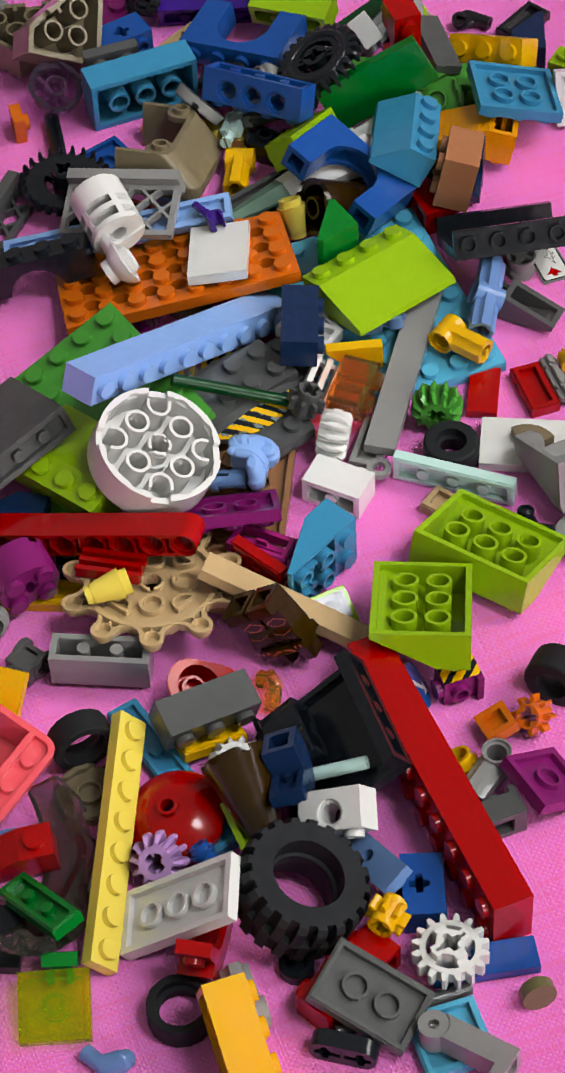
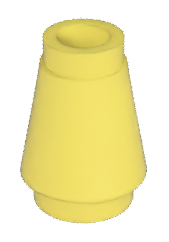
M292 195L279 199L277 211L280 212L290 240L306 237L305 202L301 201V196Z
M114 568L90 582L89 585L83 586L89 605L127 599L126 595L134 593L125 568L120 570Z

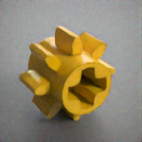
M392 892L385 893L383 897L376 893L370 901L365 916L369 917L367 921L369 929L374 934L384 938L390 937L392 933L400 936L412 917L409 913L405 912L408 907L406 901L398 894Z

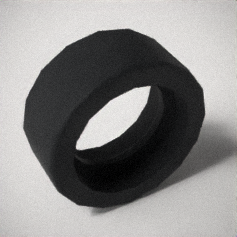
M90 708L71 712L56 721L47 734L55 746L53 756L55 763L61 769L70 770L82 764H97L107 756L110 725L104 714L99 710ZM86 735H90L88 738H86V739L83 740L82 742H79V743L74 744V745H70L71 743H73V742L76 741L77 739H79V738H81V737H83V736H86Z
M172 974L159 980L150 989L146 999L147 1022L153 1036L163 1044L176 1048L191 1047L208 1036L202 1014L192 1023L175 1026L164 1022L159 1013L162 1004L175 996L186 995L197 999L195 993L201 985L206 984L198 977Z

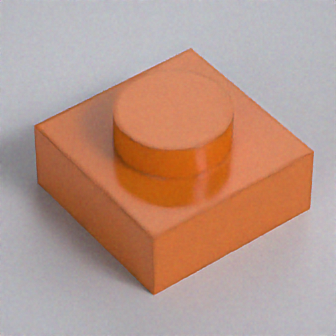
M19 103L8 105L11 127L17 144L28 142L26 130L31 129L28 114H22Z
M502 700L473 717L487 740L492 738L506 739L521 730Z

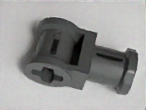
M27 637L22 638L5 658L6 667L30 672L28 687L37 679L45 677L50 672L48 664L49 651H42L34 646L33 640Z

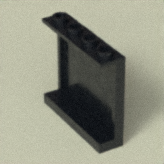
M550 201L435 216L438 246L454 261L565 246V216L553 217Z
M343 649L334 656L339 669L298 701L304 703L314 718L316 730L327 749L328 756L316 766L367 755L370 768L315 781V789L310 791L361 784L376 788L377 793L410 768L412 763L364 661ZM255 718L252 722L257 731L256 740L263 741L261 736L263 733L261 720ZM298 804L289 806L292 812L290 818H298ZM338 809L335 815L336 822L340 817V809Z

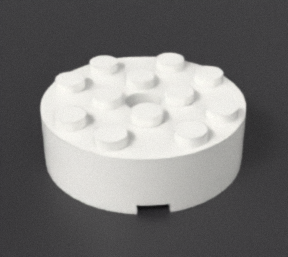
M139 388L119 395L105 408L90 435L87 446V462L92 478L100 491L122 510L129 513L185 512L191 510L199 503L219 471L221 460H219L220 440L208 416L187 398L171 391L161 393L149 391V388Z

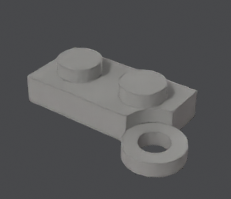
M365 416L350 455L349 464L374 472L375 480H383L391 474V464L385 459L386 455L364 452V442L372 419L371 416ZM377 466L384 468L382 471H375Z

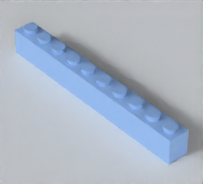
M267 290L244 295L68 361L65 366L62 391L88 406H93L275 333L276 325L281 321L282 298Z

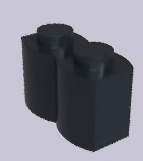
M290 697L261 720L262 739L265 734L297 726L308 749L312 766L315 767L328 756L326 746L316 730L314 718L307 706Z

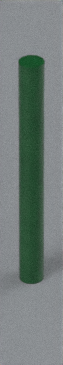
M174 373L171 376V386L288 407L289 401L286 399L287 394Z

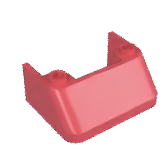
M1 704L0 826L50 765L55 752L54 743L47 735Z

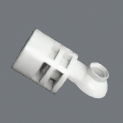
M105 173L94 175L75 188L70 198V206L95 250L99 254L106 255V259L100 265L114 285L120 281L127 283L139 282L140 278L136 271L140 269V266L129 251V248L134 246L145 232L144 220L117 176Z

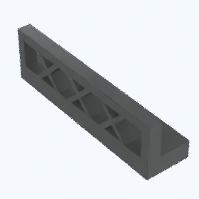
M8 170L0 181V235L4 234L6 237L3 241L17 238L35 210L34 207L28 206L27 203L19 206L16 205V201L21 197V191L18 188L19 172ZM15 215L18 217L16 222L6 225L3 222L6 218ZM0 241V253L4 252L3 241Z

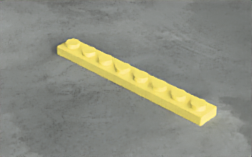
M122 710L113 713L111 718L81 961L82 965L106 976L118 973L130 870L129 860L132 852L146 723Z

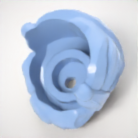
M238 434L230 437L227 453L230 455L231 470L246 469L249 479L247 482L248 486L255 491L262 490L266 484L269 469L275 467L280 460L279 447L273 440L257 434Z

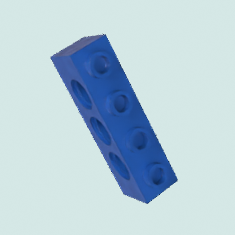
M221 61L204 66L202 99L212 101L214 106L236 107L238 112L260 113V117L266 119L281 118L285 119V123L290 125H300L303 121L313 117L316 84Z

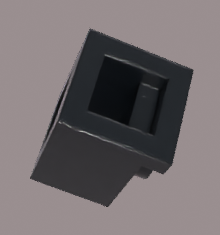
M258 126L255 131L249 130L246 133L244 146L246 148H255L256 162L274 167L268 158V153L264 146L287 129H283L280 132L264 126Z

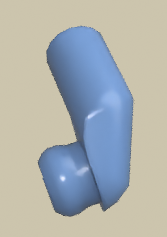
M90 1044L86 1045L79 1054V1060L96 1073H126L135 1065L136 1061L134 1053L129 1049L115 1050L102 1054Z

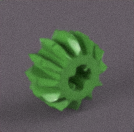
M433 380L431 385L422 383L419 390H415L412 396V417L416 418L417 425L426 424L428 431L431 426L442 421H460L464 401L462 396L459 395L457 387L449 388L447 381L442 385L437 384L435 380Z

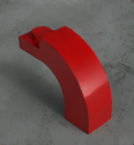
M233 923L188 940L177 938L174 950L175 955L179 958L177 974L215 980L219 976V971H221L225 961Z

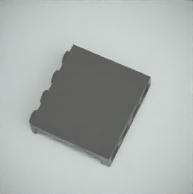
M9 377L0 385V490L76 430L60 404L13 377Z

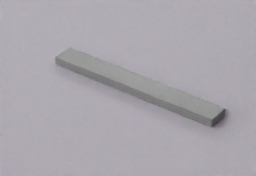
M445 289L405 311L404 327L399 329L365 438L364 452L393 456L397 449L429 343L428 334L433 330Z

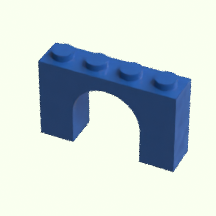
M206 0L179 41L186 40L199 64L208 65L217 61L233 60V62H242L246 68L251 69L266 62L279 67V62L284 59L283 54L286 51H290L289 46L292 43L296 44L297 38L305 36L308 28L305 15L280 11L269 29L260 37L246 42L226 40L237 24L232 2Z
M333 114L290 143L281 161V164L300 181L305 180L318 169L327 165H341L360 175L366 183L368 190L353 201L348 213L358 222V231L365 237H368L408 206L417 189L416 186L369 163L370 146Z

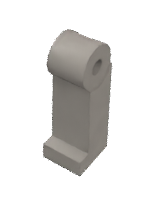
M436 1009L423 1012L418 1019V1039L421 1047L426 1051L432 1053L443 1052L481 1073H517L521 1066L520 1048L448 1013L446 1014Z

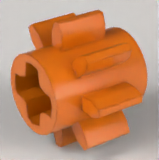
M539 693L531 694L529 699L525 696L517 699L520 707L516 711L511 712V714L516 717L520 728L528 729V736L537 735L539 730L543 733L551 730L548 722L552 718L557 717L555 713H552L550 706L552 700H540Z

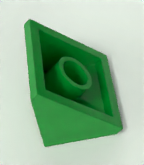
M329 199L317 238L318 266L336 258L338 254L359 245L358 222L335 199Z

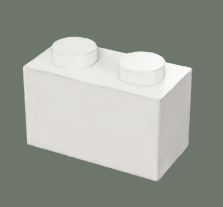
M319 453L301 479L302 500L319 505L327 498L355 516L356 519L361 518L375 495L374 472Z

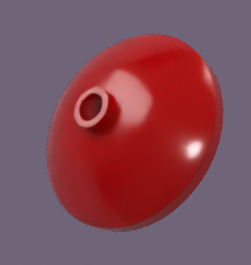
M176 770L162 773L145 782L138 791L132 847L138 841L143 842L142 836L150 832L155 835L160 829L165 830L167 838L173 833L178 834L176 841L178 846L187 844V849L182 852L183 856L190 857L189 848L204 838L208 843L212 842L215 846L223 833L226 817L220 806L222 801L206 778L195 772ZM174 805L171 810L164 811L167 806ZM158 854L157 856L160 858L158 864L163 866L161 864L162 856Z

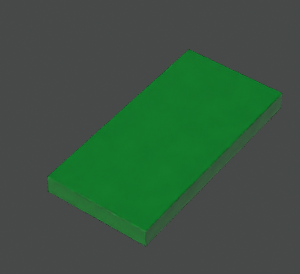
M410 35L356 65L355 71L352 69L347 70L349 79L339 75L338 80L341 87L331 82L329 87L331 94L322 87L320 89L321 98L317 97L324 109L332 107L336 118L350 128L374 115L377 102L412 94L438 80L439 77L413 35Z

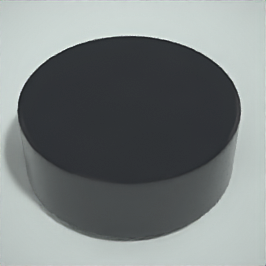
M283 954L279 959L280 976L286 983L299 986L305 979H311L314 976L315 960H308L307 956L302 961L290 960L289 955Z

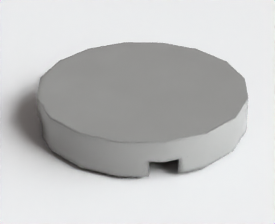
M183 83L179 84L175 90L176 94L188 105L190 104L196 109L199 114L214 125H219L225 117L212 105Z

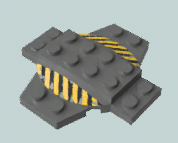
M276 337L266 344L258 339L249 345L231 350L177 373L288 395L290 387L297 388L298 383L304 381L310 366H280L281 338ZM321 366L318 367L314 379L321 374ZM194 390L216 415L211 422L217 431L220 444H228L229 438L238 434H257L273 440L279 447L280 458L315 437V427L311 420H302L295 417L291 409L287 407Z

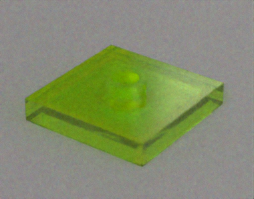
M90 967L17 972L20 1047L93 1042Z

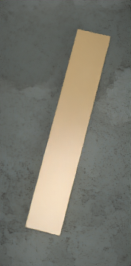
M209 552L197 577L232 595L253 589L256 591L257 588L277 583L212 552ZM281 585L306 612L309 619L313 618L319 624L315 632L316 634L346 648L347 644L369 636V625Z

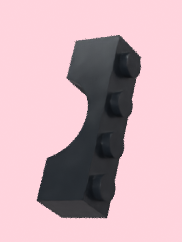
M85 232L69 233L62 238L50 241L41 240L34 245L22 248L13 247L6 252L0 253V300L11 298L15 282L22 275L32 271L54 273L66 283L95 277L97 258Z

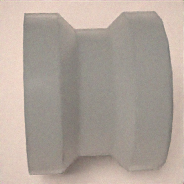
M535 251L506 254V275L511 280L515 278L520 282L530 280L535 273Z

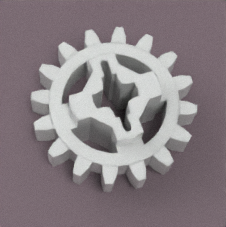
M444 913L440 914V922L437 923L428 918L426 920L427 930L418 927L416 929V939L411 941L412 964L417 965L418 976L428 974L429 985L434 984L437 980L441 981L442 990H446L449 983H454L456 989L460 990L464 980L471 985L475 984V974L483 976L485 974V964L490 962L489 938H484V928L481 926L473 929L472 918L467 919L464 923L460 922V916L455 913L452 920H447ZM432 942L434 945L430 947V953L427 954L426 950ZM474 949V956L469 961L468 957L471 956V950Z

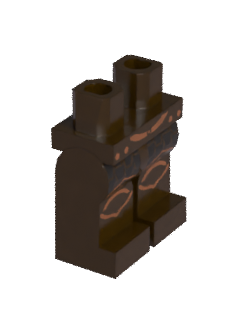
M278 582L257 588L256 591L253 589L233 595L221 619L229 628L239 626L248 635L251 644L255 648L261 649L259 654L265 660L277 658L283 665L292 664L297 660L300 653L307 660L316 658L323 645V642L315 635L319 624L313 618L309 619L306 612Z

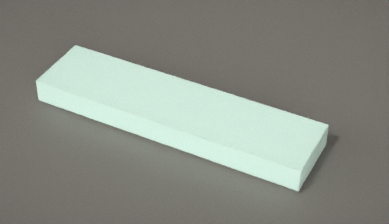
M397 449L393 455V478L433 488L439 485L454 493L462 488L488 501L514 506L516 501V477Z

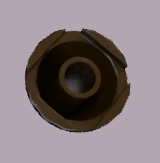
M310 178L302 181L300 184L303 185L302 190L297 192L296 195H300L301 201L305 202L306 225L310 229V231L306 232L315 237L319 235L329 199H335L348 212L353 201L368 190L366 183Z
M263 741L248 743L250 750L247 751L238 750V747L229 749L204 763L206 767H201L203 776L248 840L261 827H267L268 823L280 820L278 808L274 809L269 800L272 777L261 757Z

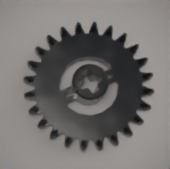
M335 23L332 26L331 24H325L323 28L320 26L315 27L313 32L307 31L304 37L300 36L296 39V44L292 43L289 46L290 51H286L283 54L284 59L279 62L278 66L280 68L277 70V75L316 84L315 95L318 98H321L320 89L322 87L331 94L329 88L331 82L341 87L338 80L339 75L349 79L345 68L356 70L351 60L360 61V57L356 52H362L360 47L361 41L355 31L349 29L347 25ZM324 46H331V48L325 49ZM310 70L311 73H303V71Z
M73 145L69 154H65L63 147L60 146L57 156L52 153L51 148H48L47 159L42 156L41 152H38V163L34 162L33 158H29L30 169L27 165H23V172L19 173L18 188L21 191V197L26 200L28 206L34 207L38 212L44 210L45 215L56 213V217H61L69 185L66 179L68 168H109L108 163L104 164L102 156L96 162L94 151L91 152L90 157L86 158L84 147H82L79 155H75ZM46 182L53 184L54 193L46 189Z

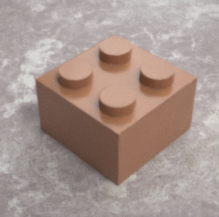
M451 125L449 135L442 136L439 148L440 153L438 158H436L429 191L434 193L432 205L463 213L467 212L480 167L485 133Z

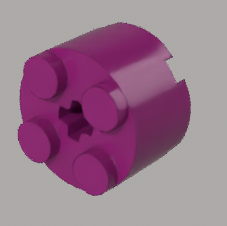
M21 537L0 547V602L4 607L9 608L13 614L25 611L33 601L40 598L42 600H49L58 593L57 584L60 579V573L40 539L35 538L36 542H30L28 537Z

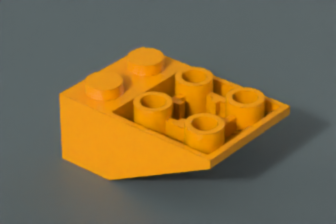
M476 104L441 111L437 151H439L442 136H448L451 125L485 133V160L493 164H510L517 139L519 121L512 120L511 118H487L483 115H478Z

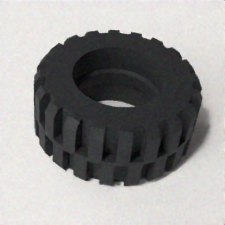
M287 818L284 823L282 820L272 821L268 823L267 827H261L253 834L240 854L237 919L239 918L241 921L239 927L246 935L250 933L255 938L253 942L260 948L266 946L272 950L271 954L282 957L285 954L289 955L290 960L302 961L305 956H307L308 960L321 959L324 954L330 955L340 937L347 939L366 914L372 891L370 884H368L371 880L367 867H362L364 860L358 850L353 851L351 848L352 842L345 836L341 838L335 834L336 829L329 825L325 828L319 826V821L306 819L305 822H300V818ZM289 871L305 877L319 890L325 906L310 907L295 902L278 886L273 872Z

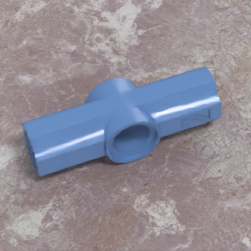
M500 256L480 259L476 281L473 283L467 298V303L471 305L467 329L488 339L495 333L497 315L506 297V290L502 289L506 264Z

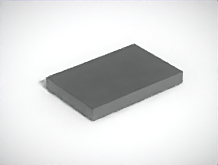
M340 937L304 1001L359 1034L375 1040L381 1047L401 1058L418 1028L417 1022L419 1017L428 1010L436 993L343 937Z

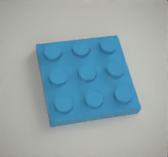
M468 61L466 71L478 115H483L487 118H511L515 121L532 120L543 124L562 122L564 113L550 69Z

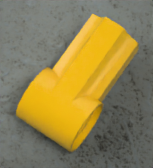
M226 148L223 193L229 192L231 196L249 186L250 175L255 172V148Z
M447 314L428 334V341L436 351L445 354L451 350L477 364H483L488 359L493 348L492 340L467 329L464 321L454 314Z

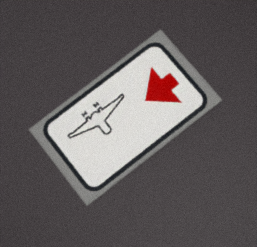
M558 248L535 250V270L543 284L546 285L564 280L565 260Z

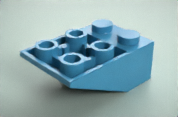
M326 498L304 518L287 573L288 588L311 598L324 588L330 587L335 578L344 569L352 567L357 559L355 516Z

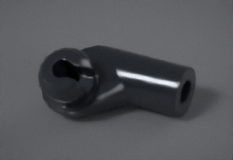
M472 10L459 11L452 16V25L459 30L475 26L489 30L493 22V17Z

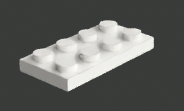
M229 851L127 891L120 956L131 961L176 944L177 938L188 940L237 922L241 856L233 851Z

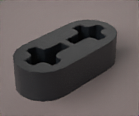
M317 1028L313 1031L308 1050L310 1054L320 1060L360 1069H373L377 1065L381 1047L375 1040L365 1036L328 1028Z

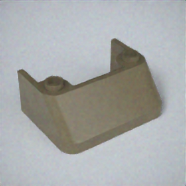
M143 102V145H147L146 148L141 150L115 147V169H180L186 183L185 195H181V199L185 200L197 199L203 195L223 158V147H221L220 141L197 112L184 103L170 105ZM162 195L161 197L172 198L173 195Z

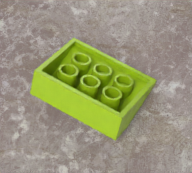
M397 224L386 227L383 232L363 240L356 247L338 254L336 258L323 265L314 267L311 272L302 276L303 285H319L318 298H324V312L328 315V318L360 337L456 283L453 274L413 232Z
M65 404L62 407L76 430L14 480L38 494L50 497V501L71 513H118L121 508L112 503L100 491L92 478L87 462L88 441L98 421Z
M460 488L414 530L408 562L473 563L472 592L502 605L510 611L522 614L537 598L564 556L565 535Z
M374 561L369 640L435 669L448 671L471 670L473 563Z

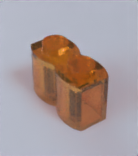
M345 354L328 392L326 408L342 409L345 412L351 413L353 420L362 422L366 414L372 413L375 404V396L373 395L375 391L381 390L384 381V373H380V363Z

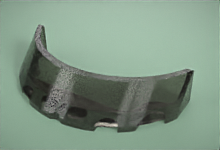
M53 775L32 786L28 792L39 823L49 821L57 840L61 865L59 870L43 873L42 884L80 910L85 920L56 942L29 921L23 919L11 930L0 934V951L20 956L45 955L57 951L74 941L86 927L90 896L87 889L94 864L96 840L90 836L88 826L82 814L87 810L81 798L58 775Z

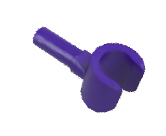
M197 201L193 202L192 207L206 218L210 232H217L216 225L226 226L220 209L210 211Z

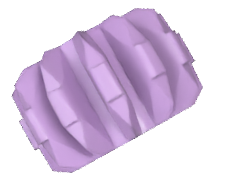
M160 829L155 835L150 832L142 836L143 842L138 841L133 845L132 848L137 854L131 856L129 862L138 865V868L133 871V876L137 877L142 874L144 876L142 885L185 869L183 866L190 863V858L182 855V852L187 849V844H181L180 846L176 844L178 834L173 833L167 838L165 830ZM158 854L162 856L161 864H162L163 866H161V865L158 864L159 859H160V858L157 856Z

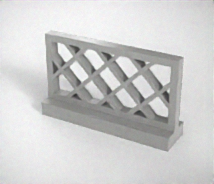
M68 168L66 179L69 185L59 228L61 238L69 233L85 232L82 226L69 228L70 221L76 218L70 206L71 195L75 188L86 179L105 173L117 176L130 198L134 195H144L146 199L135 206L139 213L150 204L158 210L146 220L142 217L145 224V232L141 239L173 240L181 195H185L186 183L180 169ZM162 195H173L172 201L162 208L156 202ZM162 217L168 221L166 230H154L151 227L152 224Z

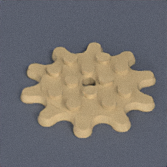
M211 532L202 535L198 549L192 556H147V566L139 585L131 584L134 593L126 595L127 599L89 605L82 588L74 594L65 596L61 601V608L70 617L81 615L96 616L98 619L90 627V634L99 644L109 643L116 636L128 633L131 636H139V642L145 651L157 652L163 645L164 636L174 634L178 630L186 631L198 639L207 638L213 629V621L206 613L215 608L227 609L233 595L197 578L209 554L205 548L209 545L212 535ZM226 552L216 554L241 566L242 559L237 553ZM72 560L63 565L62 572L69 582L86 586L96 580L75 576L76 563L79 564L78 560ZM148 584H158L154 587L153 591H150V587H147Z

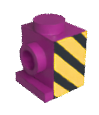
M472 653L471 670L448 671L434 668V679L430 682L432 692L436 699L441 698L444 705L452 702H462L474 695L477 700L484 698L485 678Z

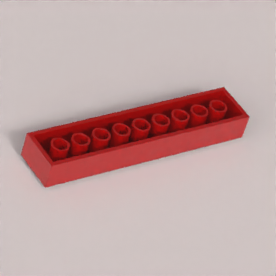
M369 636L347 644V651L364 661L412 763L410 768L399 775L401 791L407 801L412 800L419 825L421 827L426 826L429 831V841L433 851L442 852L445 872L451 882L456 881L459 886V896L465 909L471 908L475 916V927L482 926L484 928V937L489 938L490 942L531 934L534 895L397 652L369 640Z

